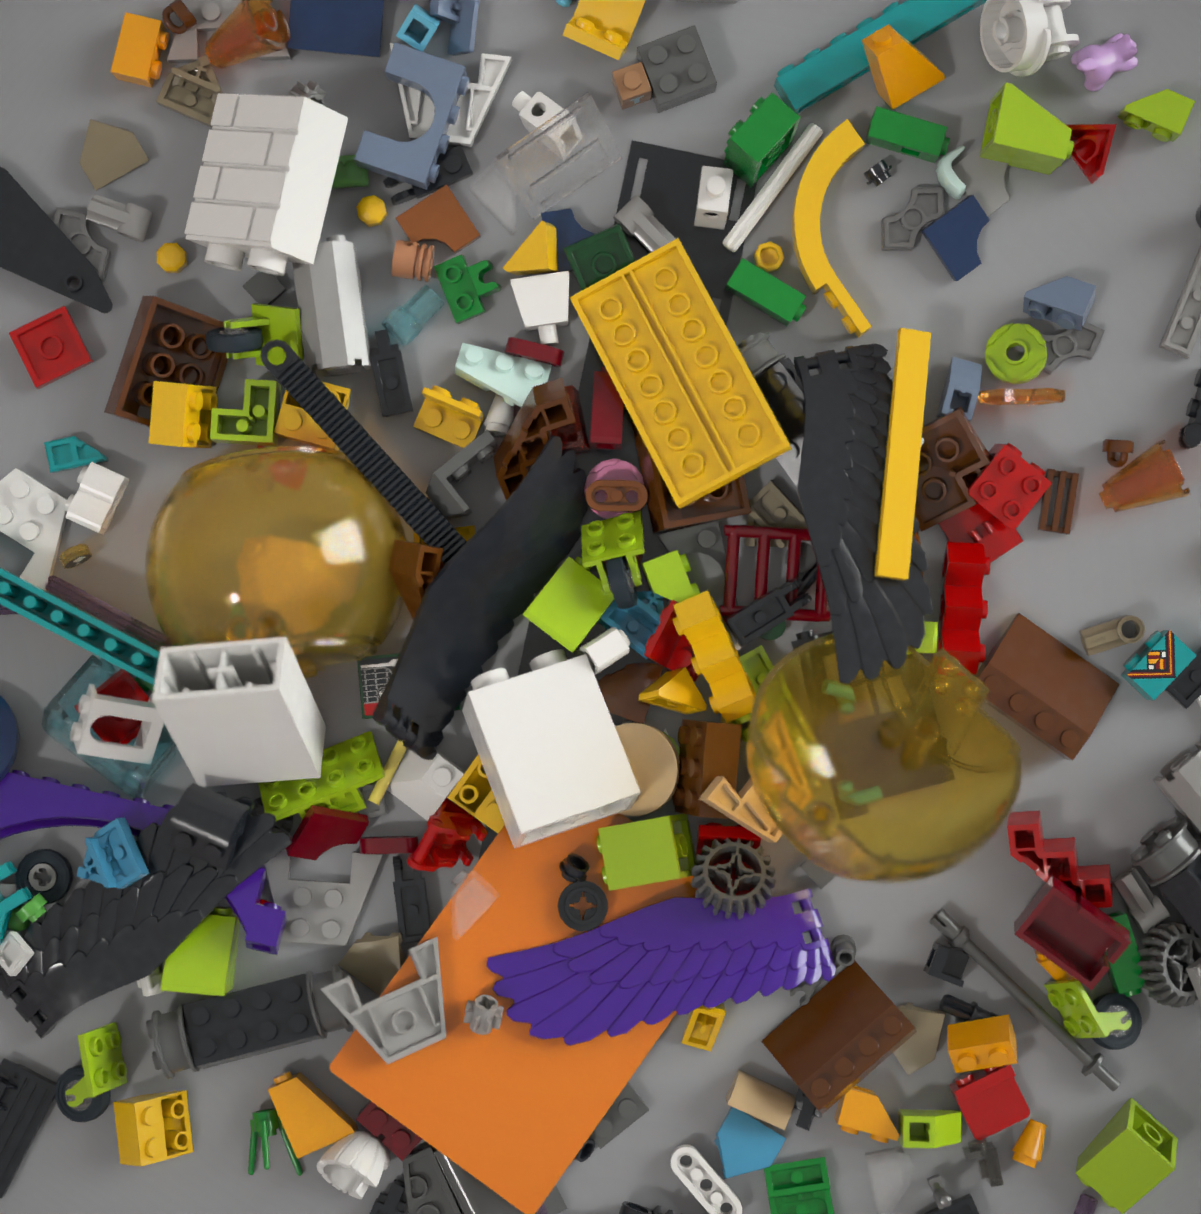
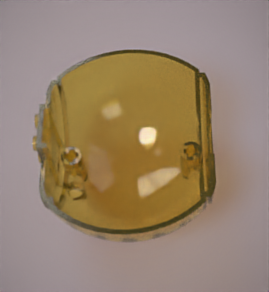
M283 446L251 449L221 455L198 463L184 471L179 480L166 494L158 508L150 528L145 554V580L149 602L161 631L172 647L286 637L304 678L318 676V671H325V665L359 661L375 654L377 646L382 645L391 632L404 601L391 576L389 566L394 539L407 541L405 530L397 511L343 452L320 447Z
M833 634L814 639L791 651L766 675L754 699L749 719L747 763L755 791L765 810L783 835L803 855L828 872L846 879L878 884H897L919 881L942 874L965 862L987 844L1007 819L1016 802L1022 775L1021 757L1019 756L1022 750L1013 736L981 708L990 689L943 648L935 653L931 662H929L913 647L908 646L906 661L898 670L892 669L887 661H883L879 676L873 681L865 678L862 670H859L856 678L846 685L839 682Z

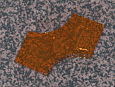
M1000 388L979 391L978 402L981 404L996 406L1017 404L1045 405L1063 403L1065 401V390L1053 388Z

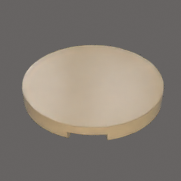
M625 723L615 726L641 792L631 809L618 814L642 816L653 813L667 804L677 789L680 763L677 750L668 736L653 726L642 723Z

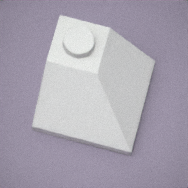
M407 749L387 790L428 821L429 817L435 814L443 801L449 796L465 771L438 750H436V756L432 760H424Z

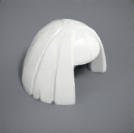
M357 1131L335 1142L317 1163V1170L328 1183H332L333 1187L342 1190L343 1193L348 1192L352 1197L363 1199L369 1185L377 1187L383 1170H386L390 1164V1154L380 1138H376L369 1132Z

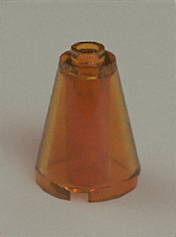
M241 0L205 43V55L208 56L212 65L223 69L282 50L287 46L285 44L290 40L291 36L289 25L281 9L275 11L270 5L273 0Z
M1165 439L1156 442L1102 484L1104 491L1100 492L1099 495L1106 510L1112 507L1114 512H1120L1183 498L1191 494L1189 488L1184 490L1181 488L1184 485L1183 481L1185 479L1170 448L1165 451L1162 449V447L1166 446Z

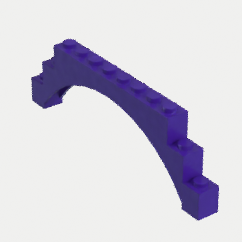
M12 770L0 781V839L42 828L61 826L103 828L116 818H125L132 835L138 837L140 832L151 823L155 822L160 826L168 811L174 806L164 804L162 807L150 805L149 801L142 798L123 799L120 798L119 794L105 790L102 793L90 791V788L85 785L72 784L71 787L60 784V781L51 777L37 779L30 777L24 771ZM259 868L229 893L225 899L238 917L246 933V948L277 955L287 921L286 911L281 910L282 907L273 903H264L263 906L259 905L266 881L265 868Z

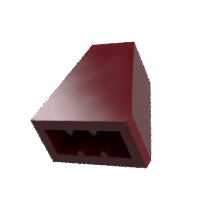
M601 367L600 372L594 371L590 448L621 450L624 402L606 367Z

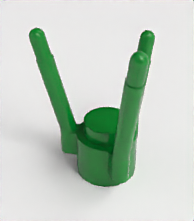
M276 1108L252 1112L248 1174H254L257 1137H261L264 1169L268 1170L270 1168L268 1137L277 1135L276 1129L279 1128L298 1176H301L303 1171L300 1162L294 1153Z

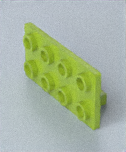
M367 731L323 749L320 778L260 782L258 786L265 813L275 815L276 821L299 813L303 820L311 805L353 813L367 808L359 788L384 778L385 774L374 736L371 731Z

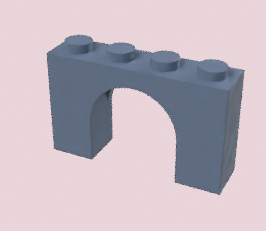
M394 43L384 71L387 80L419 90L427 95L435 106L433 123L424 135L407 142L395 141L364 130L354 161L358 167L427 190L429 183H435L440 165L436 163L439 154H445L450 136L446 134L449 125H455L460 107L456 105L459 96H465L470 78L466 77V67Z

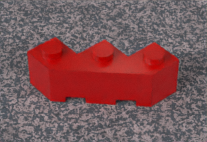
M948 541L946 543L942 563L944 584L943 594L940 596L939 613L941 638H938L937 648L939 673L977 675L979 662L984 663L986 649L985 644H980L979 628L981 619L987 618L988 601L983 600L981 587L984 575H989L990 557L985 556L984 544Z
M1040 810L1009 812L1007 831L1010 855L1020 863L1024 862L1045 882L1052 875L1075 891L1076 900L1081 895L1097 908L1113 907L1110 864L1079 866L1075 837L1044 839Z

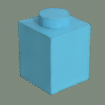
M415 3L396 36L423 52L441 20L429 16L427 10Z

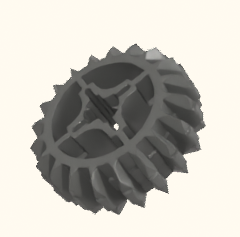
M729 838L723 840L724 844H721L714 839L711 843V848L705 845L701 851L702 855L695 857L694 863L696 865L691 869V875L694 876L691 886L692 888H697L695 892L696 899L704 898L702 904L704 908L713 905L714 915H717L720 910L725 911L726 919L730 918L732 912H736V916L740 920L743 918L744 910L752 916L755 914L756 907L764 908L765 899L769 900L772 897L773 892L771 889L775 887L776 880L772 878L775 875V868L769 866L771 858L770 856H762L764 851L762 846L754 850L752 848V840L748 841L747 844H743L740 838L735 840V842H731ZM731 859L726 864H717L716 866H713L715 863L721 860ZM741 861L748 864L752 869L746 868ZM733 868H735L736 880L734 882V886L732 887V879L730 878ZM714 885L723 888L725 894L716 889ZM750 888H755L754 890L745 895L736 896V894L741 890H750Z
M1170 922L1156 925V929L1148 931V937L1142 939L1144 948L1138 950V953L1141 955V961L1136 964L1141 966L1142 972L1138 977L1144 979L1142 988L1148 990L1149 998L1157 1000L1158 1004L1174 1008L1193 1005L1198 998L1186 968L1201 958V938L1187 924Z

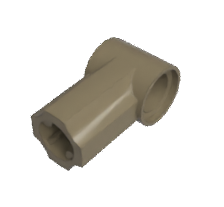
M1122 615L1117 619L1079 630L1080 639L1087 656L1128 643L1140 641L1145 633V625L1136 616ZM1130 620L1134 623L1136 630L1133 636L1126 638L1123 636L1121 628L1124 622Z

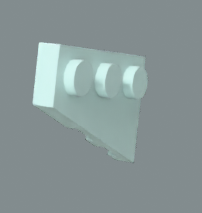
M462 343L454 374L484 391L491 390L504 397V402L513 407L515 404L522 407L532 387L548 382L552 365Z

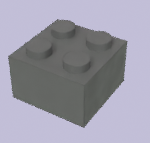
M695 25L637 47L638 62H642L652 90L651 96L658 113L715 92L717 81Z

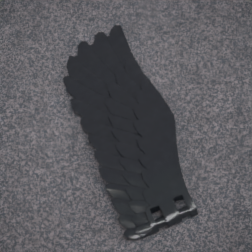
M876 343L847 346L845 351L836 353L833 349L815 353V357L805 358L804 356L794 357L795 370L803 388L805 414L797 491L827 596L839 682L846 685L856 678L859 670H862L865 678L873 681L879 676L883 661H887L892 669L898 670L906 661L908 646L914 649L920 648L925 635L924 616L930 615L933 612L930 590L921 575V572L928 569L926 554L914 538V535L919 530V523L915 514L908 579L904 581L875 576L893 381L887 375L892 368L883 359L887 355L888 350L883 345ZM847 363L849 368L840 369L839 365ZM817 369L819 374L810 376L809 370Z
M550 436L518 488L510 495L495 515L444 565L428 585L390 678L373 712V719L380 726H385L386 731L398 741H403V746L424 760H432L436 756L437 751L434 747H437L444 738L442 730L452 720L454 716L453 710L466 698L465 689L471 685V681L475 677L483 673L481 665L496 653L498 641L512 630L515 624L513 620L526 611L534 601V593L549 582L558 570L556 565L570 552L581 535L578 526L588 507L586 495L583 494L587 477L583 469L577 468L573 472L576 460L575 451L565 449L562 453V441L559 436Z
M225 790L216 791V793L227 797ZM246 796L234 799L249 806L243 834L237 839L232 863L224 870L169 846L174 828L170 826V821L176 808L174 806L168 811L160 826L158 823H151L140 832L136 844L149 874L122 889L116 887L106 888L103 887V884L90 880L86 888L80 887L74 890L64 906L55 903L47 911L42 923L38 921L31 923L25 937L21 936L34 951V954L17 976H9L0 965V990L3 992L2 995L6 999L11 998L17 1005L15 1009L27 1023L31 1021L37 1029L35 1033L42 1039L55 1028L56 1024L64 1016L81 1005L151 975L229 893L292 844L291 835L285 832H271L276 824V816L271 813L253 816L251 814L255 804L253 799ZM21 988L24 990L27 996H25V994L20 990ZM41 1011L45 1014L47 1019H45L42 1016V1014L40 1013Z

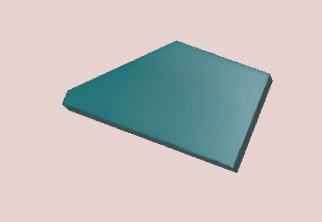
M75 436L44 442L50 473L89 466L91 462L96 464L108 462L107 456Z

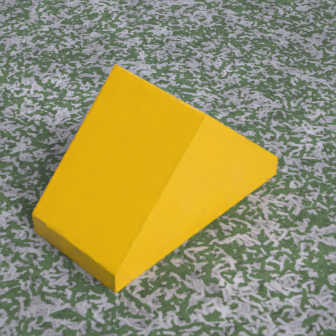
M541 220L504 265L503 269L517 276L558 272L556 228L552 224Z
M686 667L665 672L639 694V701L685 715L706 711L707 704Z
M719 1004L710 1009L702 1005L689 1012L681 1043L711 1052L725 1017L726 1010L724 1005Z

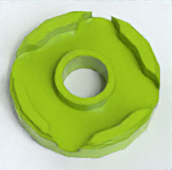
M1024 323L1005 324L995 330L987 341L985 351L986 364L993 376L1003 383L1013 385L1027 383L1036 378L1045 367L1048 356L1046 342L1040 332L1029 324ZM1014 346H1020L1025 350L1024 356L1018 361H1012L1007 356L1010 348Z

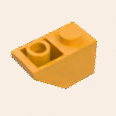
M854 1086L839 1099L834 1119L838 1125H841L840 1129L842 1131L858 1135L859 1130L871 1134V1139L883 1143H888L889 1139L898 1141L899 1134L873 1090Z

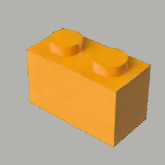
M125 12L110 71L117 80L152 88L154 79H159L162 70V62L159 61L161 51L166 50L169 42V32H166L167 28L161 20Z
M1009 1014L948 1025V1053L955 1073L1017 1063L1016 1035Z

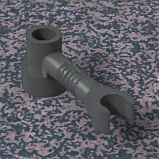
M838 935L831 942V951L836 969L840 965L844 967L850 966L855 960L856 945L854 940L848 935ZM822 976L811 986L803 981L797 987L790 989V997L798 991H803L805 995L799 1000L800 1006L806 1005L815 988L824 981Z

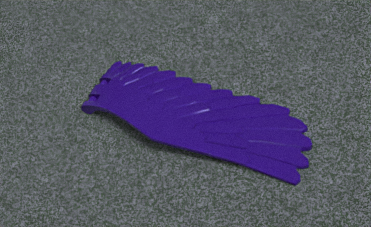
M811 888L787 895L771 897L769 900L765 899L764 908L756 907L755 914L752 916L744 910L743 918L740 920L736 916V912H732L728 919L725 918V911L722 910L717 915H714L713 905L704 908L702 905L704 898H671L642 908L586 933L532 949L489 957L487 961V967L491 972L503 977L502 980L495 983L493 991L497 996L514 1000V1004L507 1010V1016L514 1022L531 1024L529 1034L532 1037L542 1040L564 1037V1042L568 1046L590 1041L607 1031L610 1037L626 1034L640 1021H644L647 1025L657 1024L675 1010L677 1015H686L702 1005L707 1009L714 1008L729 998L735 1004L746 1002L758 991L763 997H767L781 986L784 990H790L797 987L803 981L811 986L821 976L823 980L830 981L835 975L836 968L828 938H823L820 929L823 927L818 909L813 908L810 899L813 897ZM799 902L802 913L795 914L792 903ZM809 932L812 943L805 944L802 933Z

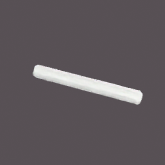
M810 123L726 236L723 245L732 252L737 251L821 137L823 131L816 124Z

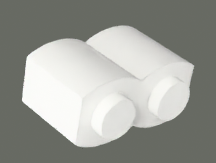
M93 462L90 463L89 467L84 466L77 479V483L80 484L75 495L71 494L66 501L64 511L67 514L65 518L104 535L113 518L116 507L126 490L129 479Z
M611 627L576 650L574 657L586 654L593 673L596 675L629 653L628 646H630V641L623 630Z

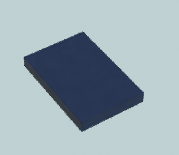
M291 0L287 48L380 58L384 0Z

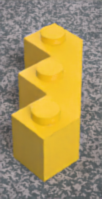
M708 590L674 604L677 615L676 618H673L674 626L679 636L685 634L692 646L695 657L691 658V662L696 674H703L709 683L713 696L708 697L715 715L721 713L726 723L761 709L748 673L745 672L734 642L730 634L727 633L720 611Z

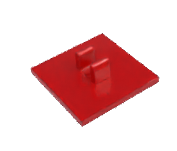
M978 503L938 523L950 542L984 544L985 556L990 557V563L1023 542L1016 529L1007 528Z

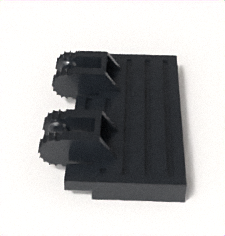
M6 1058L0 1064V1073L9 1077L7 1080L0 1076L1 1199L5 1196L55 1098L56 1082Z

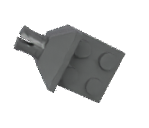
M488 430L474 439L432 474L425 493L429 501L446 519L465 517L472 513L471 509L450 483L454 480L457 483L461 482L472 473L470 467L476 462L480 461L483 464L495 455L494 448L498 445Z

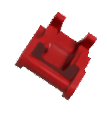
M446 798L435 814L429 817L427 821L428 828L415 852L409 855L407 864L415 870L434 872L441 867L452 868L456 865L458 859H461L463 865L469 867L474 858L465 843L470 839L472 833L476 835L479 841H484L488 832L478 819H473L474 816Z

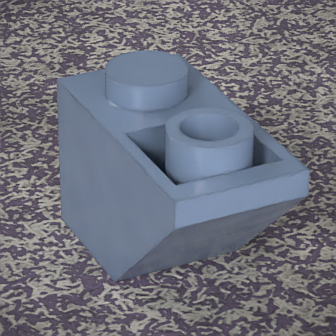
M1065 276L1026 291L1023 301V312L1034 319H1046L1055 322L1064 329L1081 331L1095 300L1096 285Z
M952 357L936 417H941L961 406L969 422L972 421L980 391L981 364Z

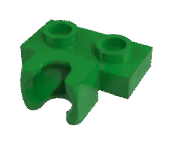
M461 254L434 266L457 324L486 313L481 298L490 296L502 289L501 285L492 281L485 284L483 281L485 273L493 269V264L490 260H483L468 267L464 255Z

